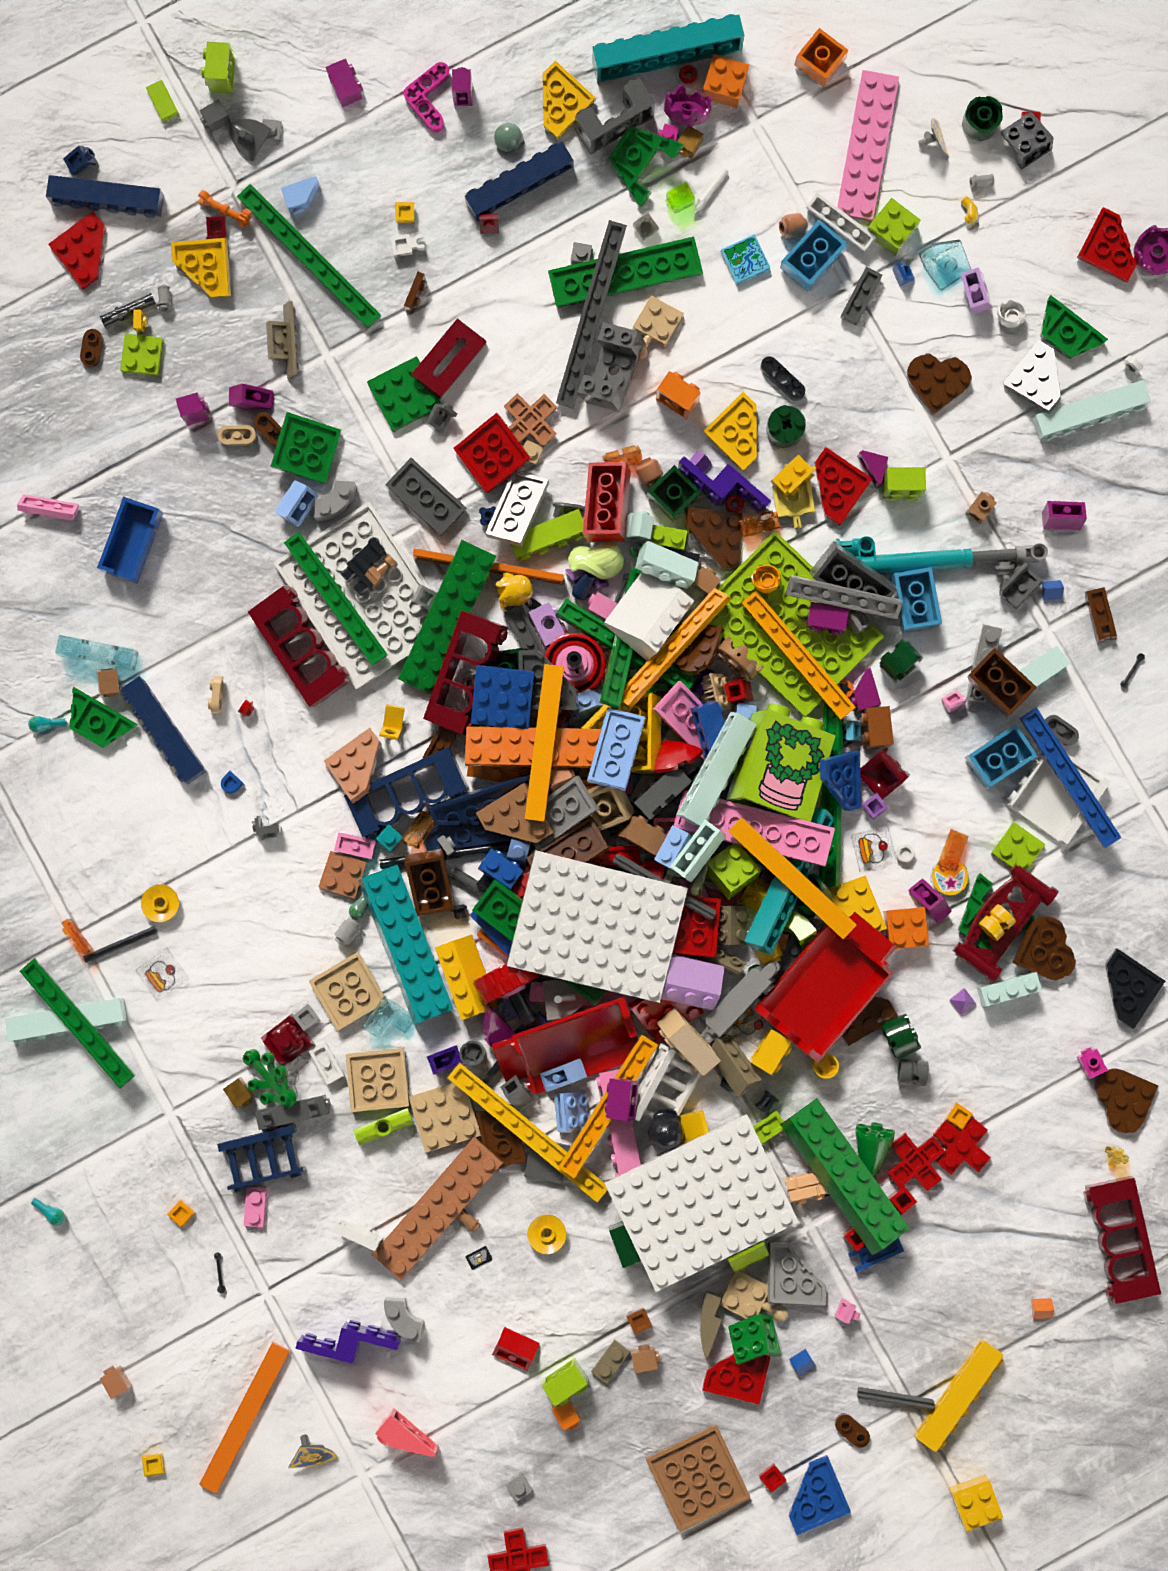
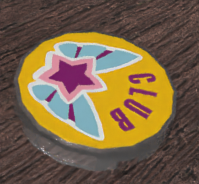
M946 858L934 865L931 870L930 881L932 887L939 894L955 896L966 889L969 883V873L961 861Z

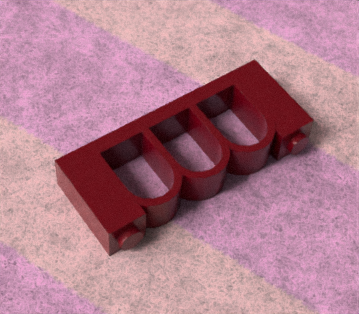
M282 586L249 610L248 614L309 707H316L350 683V674L345 667L337 665L336 657L331 651L322 649L323 638L317 629L307 627L308 615L302 607L297 605L300 601L297 598L298 594L295 589L290 586ZM292 609L298 616L297 627L280 639L270 623ZM306 631L313 639L312 648L298 660L294 661L285 645ZM322 654L327 660V669L321 676L309 684L299 667L316 655Z
M461 610L425 711L424 720L461 735H466L467 727H475V724L471 723L474 685L468 686L453 680L460 660L471 663L474 666H489L493 664L499 654L498 645H502L507 638V626ZM469 634L486 642L488 650L482 660L477 661L462 655ZM451 685L468 693L470 701L464 711H458L444 705Z
M1127 1176L1085 1185L1086 1191H1083L1086 1203L1093 1206L1091 1210L1093 1221L1102 1228L1098 1235V1245L1105 1254L1109 1255L1104 1262L1105 1274L1111 1280L1107 1282L1108 1288H1105L1107 1298L1111 1299L1113 1303L1119 1304L1160 1295L1161 1289L1135 1178ZM1128 1200L1132 1220L1110 1225L1102 1223L1100 1211L1104 1205ZM1134 1227L1138 1247L1116 1252L1108 1250L1106 1239L1111 1232ZM1140 1254L1145 1274L1122 1279L1114 1277L1112 1267L1116 1260Z

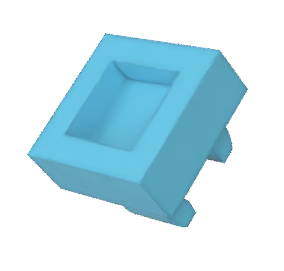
M846 721V724H843V729H846L843 739L853 742L861 741L860 722Z

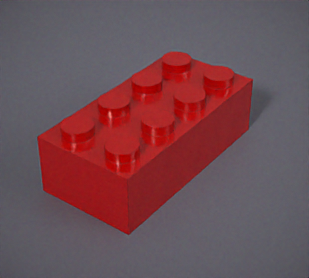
M626 462L589 463L583 535L587 542H625L631 470Z

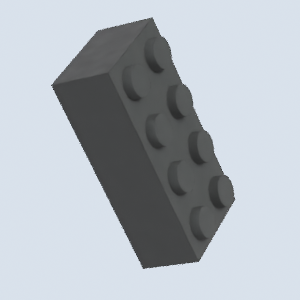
M834 541L810 570L812 578L824 583L892 597L897 591L894 583ZM864 613L872 620H874V618L877 616L869 613Z

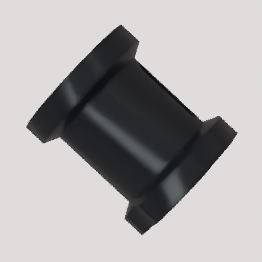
M765 1090V1095L755 1106L769 1116V1111L776 1102H779V1099Z

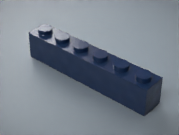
M563 141L559 144L554 143L543 153L538 152L532 156V159L518 163L514 169L503 171L498 178L487 180L480 188L469 190L464 196L465 203L475 220L478 221L479 214H491L574 168V160Z
M54 175L48 176L46 198L53 206L62 207V205H69L74 209L86 207L92 211L102 209L110 213H118L119 211L131 216L144 214V216L149 218L161 217L164 199L161 188Z
M138 676L121 688L124 693L121 695L127 704L131 703L134 708L132 710L133 714L138 720L142 719L145 724L143 726L144 730L149 736L153 735L155 738L153 743L159 751H164L166 754L164 759L170 767H175L177 770L175 775L181 783L184 781L190 784L207 772L144 678Z

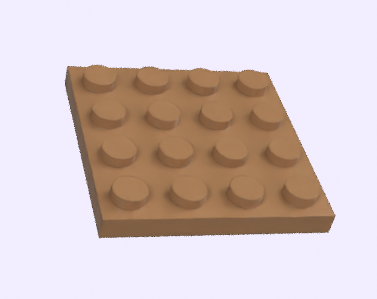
M717 1424L646 1457V1461L679 1532L751 1498Z

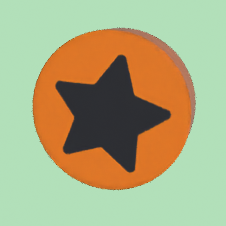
M842 679L837 686L849 698L853 693V685L850 681Z

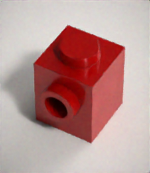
M736 678L732 682L724 684L728 703L737 705L738 703L743 704L754 700L751 682L743 680V678Z

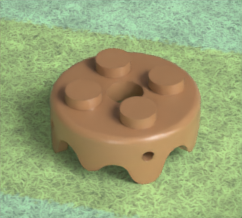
M728 636L718 647V657L729 664L728 668L733 673H738L745 680H753L762 671L764 666L760 665L756 668L757 661L748 660L747 646L741 645L733 649V641Z

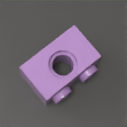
M977 267L961 273L970 309L973 313L978 314L992 309L986 282L980 268Z
M549 602L528 612L546 649L556 638L562 637L568 632L564 623H559L555 616L557 612L555 605L551 606ZM547 620L555 623L552 629L544 627V623Z

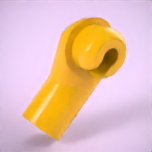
M966 196L960 203L967 209L968 215L964 217V220L968 224H972L978 219V207Z

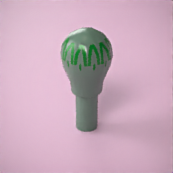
M364 895L349 907L348 912L351 918L359 920L364 917L368 906Z

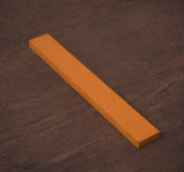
M414 548L413 557L416 560L450 565L454 555ZM495 562L490 570V573L502 575L504 573H511L514 576H526L530 580L559 585L564 583V574Z
M272 1342L199 1483L200 1486L215 1494L218 1492L290 1352L289 1349Z

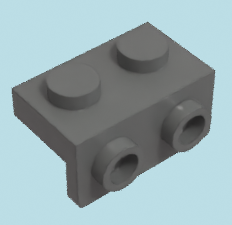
M1026 562L1022 566L1018 565L1012 572L1011 578L1009 580L1005 579L999 586V595L1016 610L1043 583V580L1028 568Z

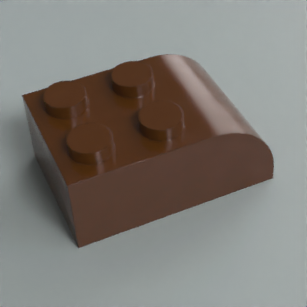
M995 647L967 676L974 688L1006 718L1012 715L1037 688Z
M444 849L406 855L405 867L417 916L455 910L454 896Z

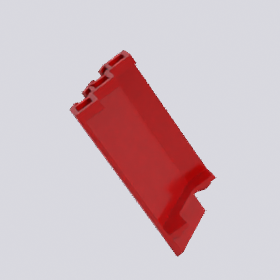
M855 911L849 918L857 925L844 939L826 924L754 1009L817 1063L821 1061L894 974L888 969L890 965L886 960L897 946Z
M622 997L514 1034L512 1038L492 1044V1048L505 1082L515 1075L519 1079L528 1077L529 1080L525 1081L528 1091H533V1094L536 1095L546 1091L540 1077L541 1073L577 1059H581L587 1077L620 1066L638 1041V1037L625 998Z

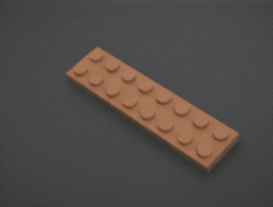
M474 1136L376 1251L373 1252L372 1256L401 1281L504 1162Z

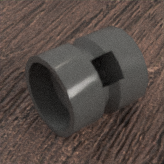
M470 1040L464 1043L460 1048V1059L468 1066L480 1064L486 1055L484 1045L477 1040Z
M900 1058L897 1082L900 1084H910L913 1082L917 1086H926L929 1073L928 1061L916 1060L913 1063L911 1059Z

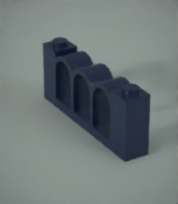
M447 747L369 783L371 785L369 793L355 803H352L346 794L344 797L362 837L372 839L379 835V831L383 830L382 826L396 824L400 820L402 813L408 815L418 814L424 809L426 802L439 803L446 800L448 796L453 798L466 794L465 792L470 789L452 749ZM435 764L442 779L444 791L439 798L430 799L425 794L416 772ZM408 776H411L420 798L418 806L410 811L403 808L392 785ZM384 787L387 788L395 806V815L386 822L378 818L368 796Z

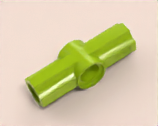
M406 1108L356 1128L353 1131L360 1146L414 1124L411 1112ZM380 1122L388 1123L389 1129L387 1132H382L379 1129Z

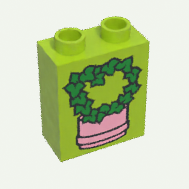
M771 703L767 709L754 712L751 715L750 720L757 724L754 728L755 733L745 745L746 750L744 754L738 759L727 800L811 822L822 785L819 771L820 760L830 757L835 735L823 731L824 723L810 717H802L800 722L789 717L791 713L789 708Z

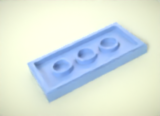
M607 708L587 779L589 783L626 791L645 722L644 716Z

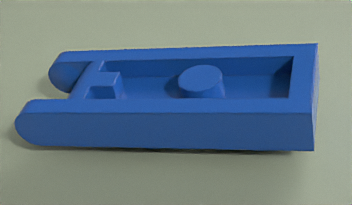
M898 1237L886 1248L874 1255L871 1254L866 1245L857 1252L855 1250L849 1252L848 1255L849 1257L858 1256L861 1265L854 1267L855 1271L858 1272L902 1253L904 1249Z

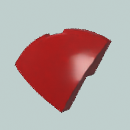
M664 740L656 758L654 772H669L679 769V766H683L686 762L691 764L703 754V750L688 743Z

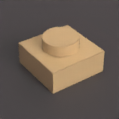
M526 440L523 447L532 458L528 463L536 466L544 447Z

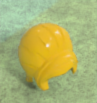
M504 573L502 579L495 584L498 587L496 591L502 594L499 597V602L503 612H506V607L525 604L533 593L532 583L523 575L514 576L511 573Z

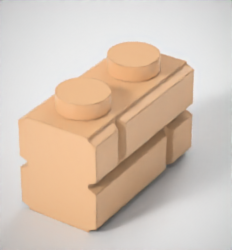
M814 1172L784 1178L789 1200L791 1203L794 1202L795 1205L804 1204L806 1199L814 1198V1201L825 1198L826 1194H829Z

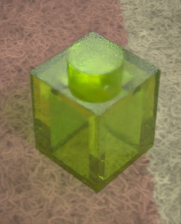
M684 182L666 192L665 203L668 209H672L674 214L694 205L695 196L688 183Z

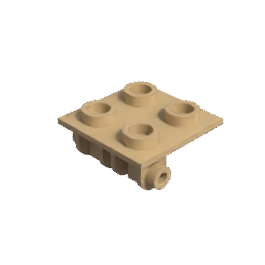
M710 673L703 676V689L708 690L704 694L714 692V695L706 697V700L713 699L710 701L718 702L723 711H735V704L728 703L724 684L729 683L730 680L726 674Z

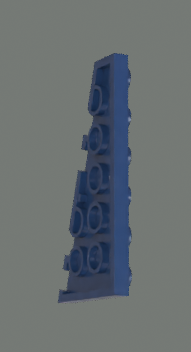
M530 773L429 805V811L435 825H479L481 821L476 812L523 783H526L529 787Z
M479 823V825H439L420 835L427 851L442 849L443 847L437 839L443 835L446 838L450 836L456 845L453 849L507 842L512 839L511 836L485 830L482 823Z

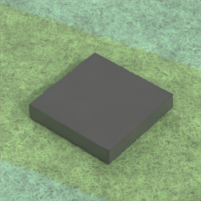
M557 1143L566 1152L570 1149V1145ZM530 1148L524 1176L562 1184L564 1175Z

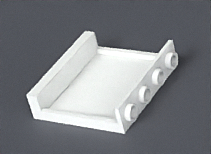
M1042 754L1039 760L1035 759L1030 765L1029 769L1031 771L1028 776L1024 775L1018 783L1020 785L1018 790H1013L1009 795L1007 806L1060 844L1067 845L1085 819ZM1069 756L1096 799L1099 800L1111 781L1105 777H1099Z

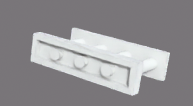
M662 1043L639 1084L635 1118L640 1121L642 1116L650 1120L653 1119L655 1113L646 1109L651 1099L668 1106V1109L675 1110L679 1116L698 1079L702 1076L699 1071L695 1073L688 1064L675 1058L676 1051ZM669 1064L686 1072L681 1082L664 1074ZM660 1081L677 1089L672 1100L655 1091Z

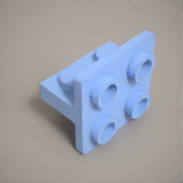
M586 1090L554 1093L557 1132L570 1133L581 1131L589 1118Z

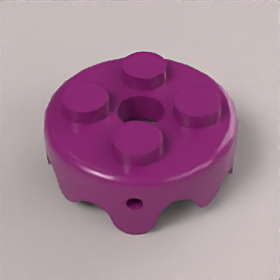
M679 85L673 93H667L664 102V112L669 119L685 124L688 127H694L708 120L712 98L711 96H706L704 99L699 91L688 95L685 86Z
M1153 225L1145 230L1135 242L1133 255L1136 263L1141 270L1148 274L1163 275L1168 273V227L1158 228L1157 225ZM1153 248H1159L1162 255L1155 256L1152 252Z

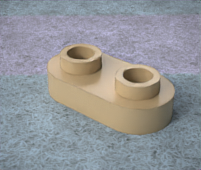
M227 425L221 427L218 431V439L226 446H248L253 444L257 438L255 430L249 425ZM227 434L232 435L230 439H225V436ZM245 434H250V438L245 439Z
M214 676V679L210 680L212 697L208 699V709L211 710L212 714L221 713L224 688L223 676Z

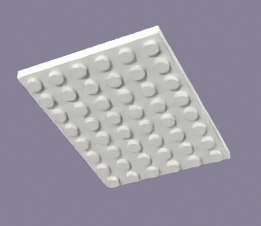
M370 501L314 536L307 543L388 654L387 657L374 666L368 661L291 552L274 562L287 585L293 587L297 592L300 605L307 612L308 617L321 634L330 651L335 655L339 665L348 670L349 678L356 690L408 657L429 611L411 601L419 585H425ZM374 537L386 551V554L374 566L377 568L384 563L383 558L387 554L398 563V566L394 569L389 568L382 575L381 583L372 592L368 590L360 596L353 588L360 580L354 577L348 583L341 574L347 568L346 563L359 553Z
M535 850L507 966L660 1003L688 888Z
M747 1114L605 1182L656 1292L799 1223Z

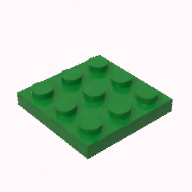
M417 356L367 381L392 432L430 414L435 404H442L436 395L411 377V373L420 364Z
M286 412L270 467L325 485L341 429Z

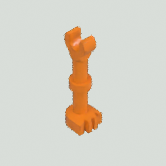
M205 190L198 194L201 197L197 201L199 205L211 206L220 211V214L230 216L237 220L238 225L242 228H246L249 224L252 211L244 209L241 213H238L231 209L229 205H223L214 200Z

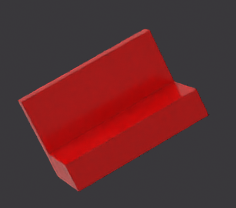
M504 1327L492 1355L528 1371L540 1343Z

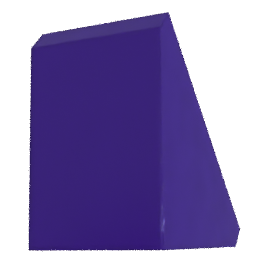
M457 1045L427 1056L433 1075L463 1063L460 1059Z

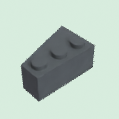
M680 768L663 772L664 776L661 779H655L648 785L650 789L645 793H639L634 798L633 806L649 822L691 784L692 781Z

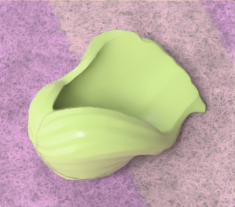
M603 542L593 547L584 545L574 546L568 557V562L572 572L584 570L599 579H609L616 576L622 570L624 558L615 543Z

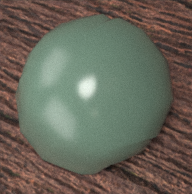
M513 123L500 125L494 134L495 144L501 151L511 152L517 150L523 142L521 129Z

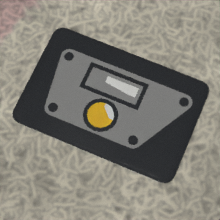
M484 1246L468 1254L466 1259L471 1269L474 1270L491 1261L492 1256L488 1248Z

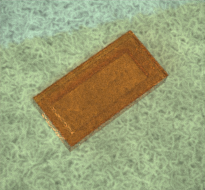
M423 810L419 812L402 838L403 844L417 849L421 847L435 825L431 813Z

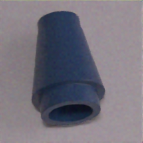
M585 572L572 587V595L578 600L588 598L595 576Z

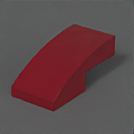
M226 216L206 217V239H227Z

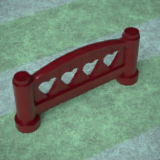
M1016 864L1009 871L1011 878L985 901L976 914L965 942H958L952 950L957 957L982 974L990 984L999 977L1003 970L997 965V962L1041 902L1049 906L1059 892L1053 886H1047L1022 866ZM1015 886L1020 888L1025 902H1015L1008 899V895L1013 893L1012 890ZM1003 902H1007L1016 922L1009 929H1004V935L998 941H995L982 930L978 923L985 916H990V911L997 904L1002 905ZM981 933L986 934L991 949L976 948L974 946L975 940L979 939Z

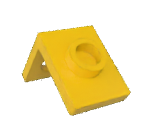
M386 705L383 727L379 733L380 737L398 740L402 732L404 707Z

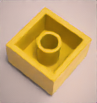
M768 1028L749 1061L770 1075L773 1072L777 1073L782 1066L780 1060L783 1055L787 1057L792 1049L790 1045L792 1041Z
M986 1474L949 1488L966 1532L1004 1518L990 1479Z

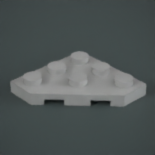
M768 1243V1303L826 1306V1285L815 1276L807 1263L794 1252L793 1247L787 1243Z

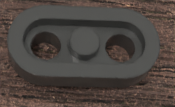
M1050 715L1045 718L1048 725L1050 722H1054L1055 728H1051L1060 743L1070 746L1078 741V730L1061 717ZM1066 733L1071 735L1070 740L1065 738Z

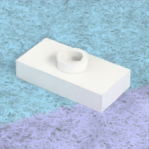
M327 1042L309 1050L327 1085L344 1076Z

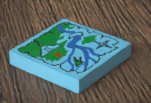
M755 234L720 251L736 285L771 268Z

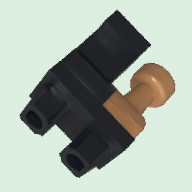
M373 537L359 553L346 563L347 568L342 572L341 576L348 583L354 577H357L360 581L353 588L361 596L368 590L372 592L381 583L382 575L389 568L394 569L398 566V563L387 554L383 558L384 563L377 568L374 566L386 554V551Z

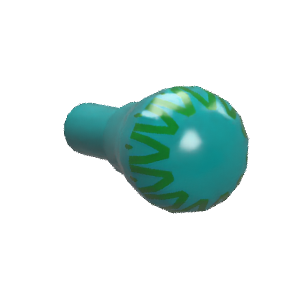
M34 716L28 721L29 729L35 733L52 727L66 726V718L51 719Z
M37 1198L32 1200L31 1205L39 1209L51 1225L59 1226L64 1222L65 1213L61 1209L45 1205Z

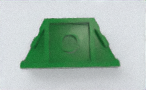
M1052 295L1048 297L1040 337L1067 358L1072 359L1104 344L1108 340L1107 337Z
M73 687L69 729L104 748L137 727V723Z

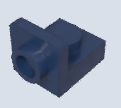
M79 145L63 158L72 175H77L88 165H96L98 163L92 149Z

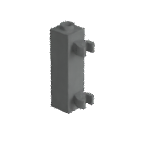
M320 1095L296 1101L290 1108L277 1105L255 1111L258 1129L262 1130L327 1115L332 1107L330 1099L326 1098V1095Z

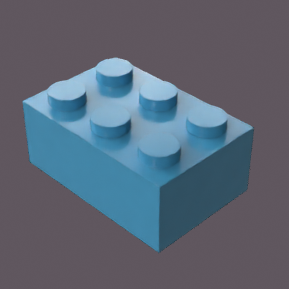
M818 220L781 261L780 269L809 292L845 252L847 243L822 221Z
M932 567L894 573L891 577V581L897 589L894 597L903 601L898 616L901 633L939 627L942 624Z
M1015 724L964 758L984 788L988 789L1038 755L1017 724Z

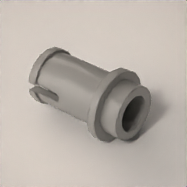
M975 174L969 179L970 188L975 190L979 187L994 186L995 183L993 174L981 176Z
M167 285L158 286L159 302L157 306L161 311H169L172 307L170 287Z

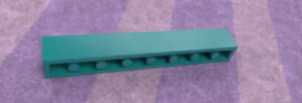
M815 807L811 822L831 827L835 818L826 809ZM785 857L808 878L814 864ZM776 876L770 883L767 894L763 898L760 909L755 915L753 924L744 941L753 950L772 955L798 899Z

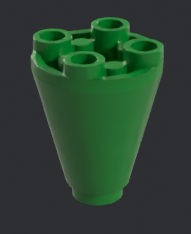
M872 1122L871 1126L856 1124L855 1134L858 1156L875 1179L893 1143L895 1131L885 1129L881 1123Z

